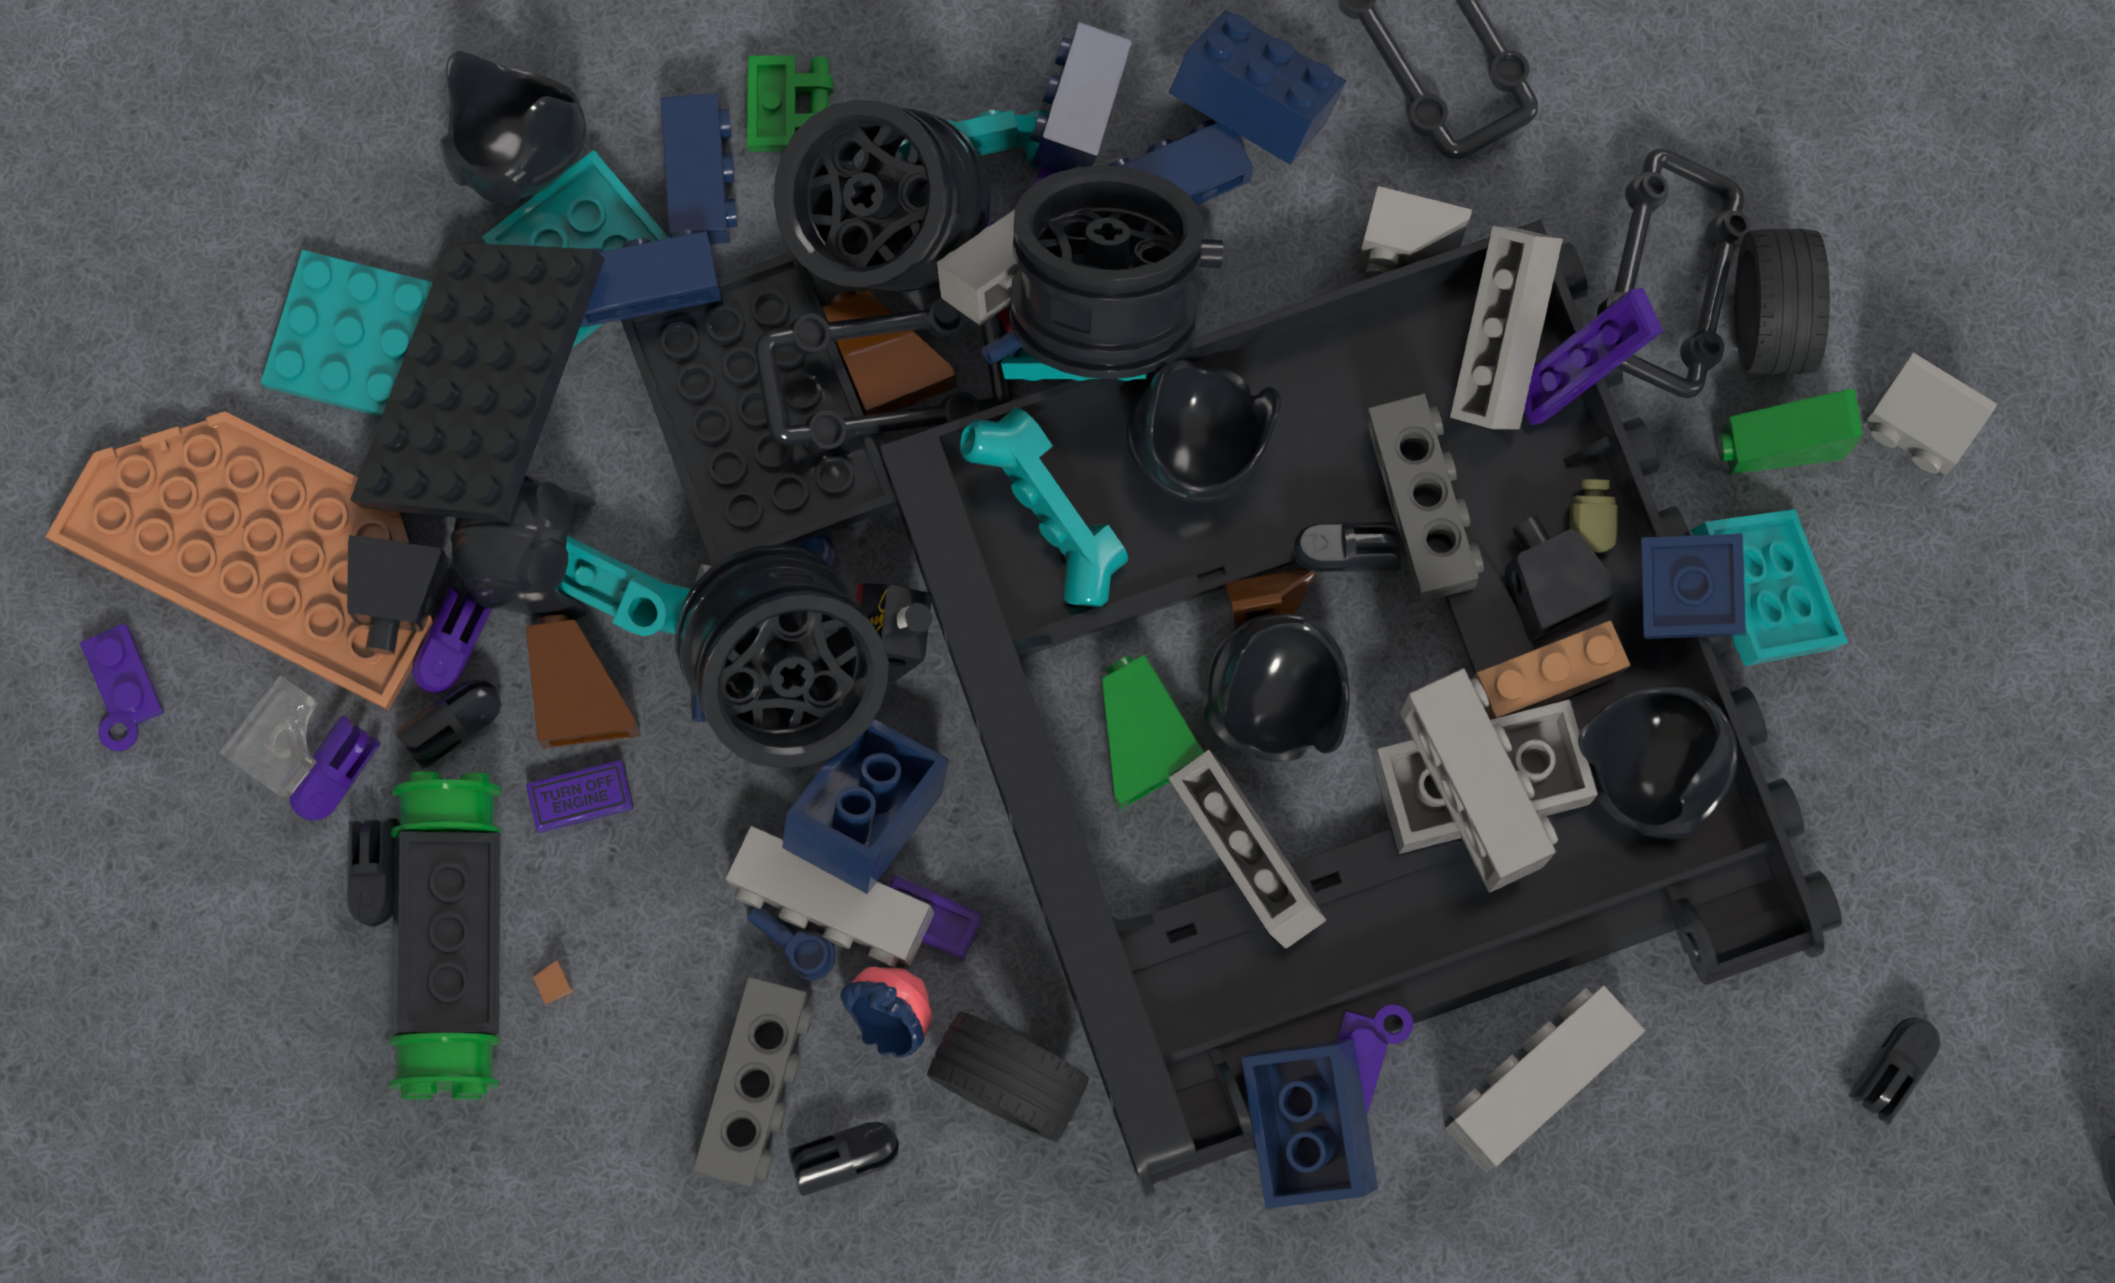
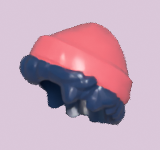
M868 967L859 973L852 983L841 990L840 998L842 1004L862 1033V1042L866 1045L876 1044L880 1055L892 1054L895 1058H903L912 1055L923 1044L926 1033L932 1023L929 995L923 980L908 970L892 967Z

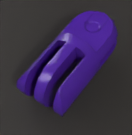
M452 586L449 587L412 668L413 677L417 685L425 692L434 694L445 692L456 684L493 610L482 606L465 642L459 640L476 605V601L470 595H467L457 610L447 633L441 632L460 591Z
M344 715L340 716L292 784L289 799L294 812L301 818L309 821L327 818L335 811L380 747L381 742L373 736L368 737L365 730L359 726H353L351 720Z

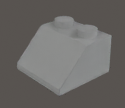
M1378 186L1357 268L1366 270L1365 275L1371 278L1459 248L1472 209Z
M1913 352L1893 377L1863 425L1872 430V437L1882 445L1889 448L1899 446L1912 454L1913 462L1924 471L1932 474H1937L1939 471L1947 475L1958 463L1998 404Z

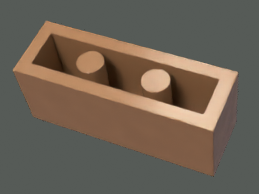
M1610 620L1480 671L1470 680L1477 678L1481 683L1489 702V706L1484 707L1489 719L1492 720L1546 706L1617 678L1631 665Z

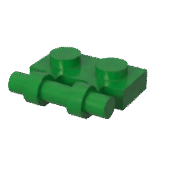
M795 55L748 56L747 147L749 152H783L794 133L811 116L829 107V95L834 91V78L829 75L828 58H811L810 73H796ZM796 93H807L810 95V113L796 114Z

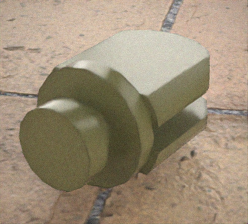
M1583 479L1580 480V490H1585V496H1573L1572 504H1570L1569 530H1576L1594 553L1604 552L1614 547L1618 539L1619 505H1616L1617 498L1604 496V492L1609 491L1610 480Z

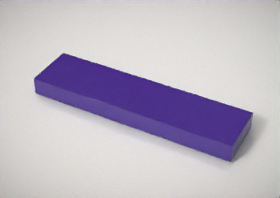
M1644 288L1628 291L1534 365L1524 408L1531 425L1544 423L1663 332Z

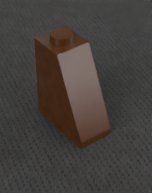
M868 290L858 294L856 291L843 292L832 298L829 302L830 305L823 307L827 322L894 314ZM914 331L835 341L865 415L898 411L957 387L956 374L953 367Z
M549 615L539 618L536 625L526 626L537 741L543 749L641 737L638 723L575 620L567 621V616Z

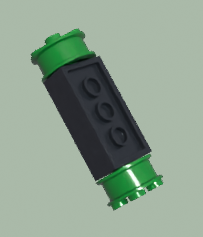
M412 772L409 774V781L392 787V795L399 798V826L391 829V836L395 840L392 1037L389 1038V1045L396 1047V1079L388 1081V1088L401 1090L402 1100H430L431 1095H436L437 1091H452V1100H480L482 1095L488 1094V1089L500 1087V1080L493 1078V1046L500 1044V1037L496 1035L499 1033L500 837L502 836V830L494 826V798L502 795V788L490 783V775L486 773L460 774V780L440 779V774L436 772Z

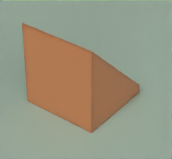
M557 960L533 977L545 1005L573 992L563 967Z

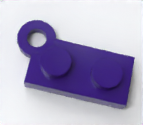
M123 623L80 642L107 711L110 713L99 726V739L106 748L117 752L128 750L134 745L139 734L138 724L164 713L130 628L127 624ZM118 723L124 724L127 727L126 737L120 741L112 740L110 737L112 726Z
M1391 1003L1384 1005L1377 1011L1375 1017L1345 1009L1336 1041L1355 1040L1366 1115L1370 1108L1388 1043L1398 1044L1405 1041L1413 1030V1020L1410 1012L1399 1004ZM1392 1014L1400 1016L1403 1021V1027L1396 1033H1390L1384 1028L1385 1018Z

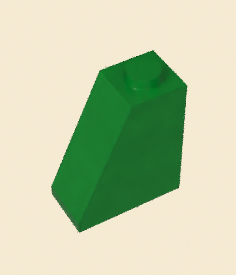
M1855 389L1842 390L1730 416L1722 428L1723 432L1717 434V448L1720 460L1722 462L1728 461L1730 474L1844 460L1863 436Z
M1130 655L1117 660L1106 668L1105 671L1108 676L1102 678V696L1114 804L1119 811L1169 783V777L1204 753L1145 655L1140 656L1134 661Z

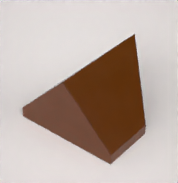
M1300 568L1225 583L1233 630L1242 623L1257 616L1273 613L1296 615L1317 572Z

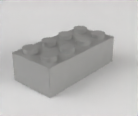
M1462 669L1410 693L1400 714L1490 893L1543 868L1556 853L1553 844L1557 843L1558 839L1547 816L1542 815L1538 817L1530 801V798L1534 797L1535 794L1526 773L1522 769L1515 771L1507 755L1508 752L1512 751L1504 729L1499 723L1492 725L1484 707L1489 706V702L1481 683L1477 678L1470 680L1465 669Z
M1570 699L1490 720L1492 725L1499 723L1510 741L1512 751L1508 752L1507 755L1515 771L1522 769L1531 782L1535 796L1530 798V801L1538 817L1590 805L1598 795L1589 763L1579 750V729ZM1410 740L1377 749L1373 757V763L1399 854L1462 838L1414 741Z
M1602 986L1594 994L1586 987L1558 1012L1564 1020L1559 1026L1555 1027L1548 1021L1521 1046L1528 1054L1520 1061L1512 1054L1485 1078L1491 1086L1485 1093L1481 1094L1474 1088L1448 1112L1454 1121L1445 1129L1485 1173L1497 1167L1645 1032L1644 1028L1605 986Z

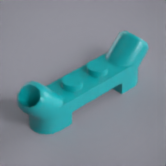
M1020 408L1012 409L999 422L981 419L971 421L963 429L961 435L960 451L964 459L970 463L1002 467L1013 483L1011 489L1015 497L1025 507L1031 508L1041 522L1039 529L1044 538L1053 546L1058 547L1066 558L1062 597L1067 603L1092 607L1104 605L1109 600L1111 575L1128 562L1127 552L1108 524H1085L1039 459L1041 455L1053 446L1042 429L1028 413Z
M567 536L566 549L569 554V562L565 576L557 586L558 590L613 616V624L633 634L648 636L656 632H663L675 635V625L684 599L691 590L690 588L663 583Z

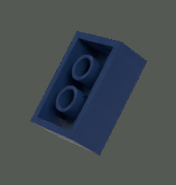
M1225 9L1188 48L1168 93L1291 165L1325 126L1347 80L1335 74L1329 66L1320 62H1314L1297 52L1288 42L1274 38L1253 26L1247 18L1233 14Z
M873 719L869 727L849 747L828 759L787 812L782 848L868 894L942 795L949 759Z
M1354 1039L1264 1050L1242 1057L1265 1209L1359 1198L1378 1189Z

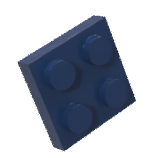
M1743 534L1641 538L1645 639L1746 635Z

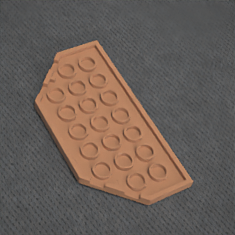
M225 411L206 417L207 420L184 428L176 426L142 437L139 442L117 449L110 447L92 454L45 536L49 541L387 711L391 709L413 668L414 660L434 619L432 613H430L423 632L399 629L394 655L379 654L366 650L370 625L355 622L347 610L349 535L410 543L401 512L361 508L350 500L358 477Z

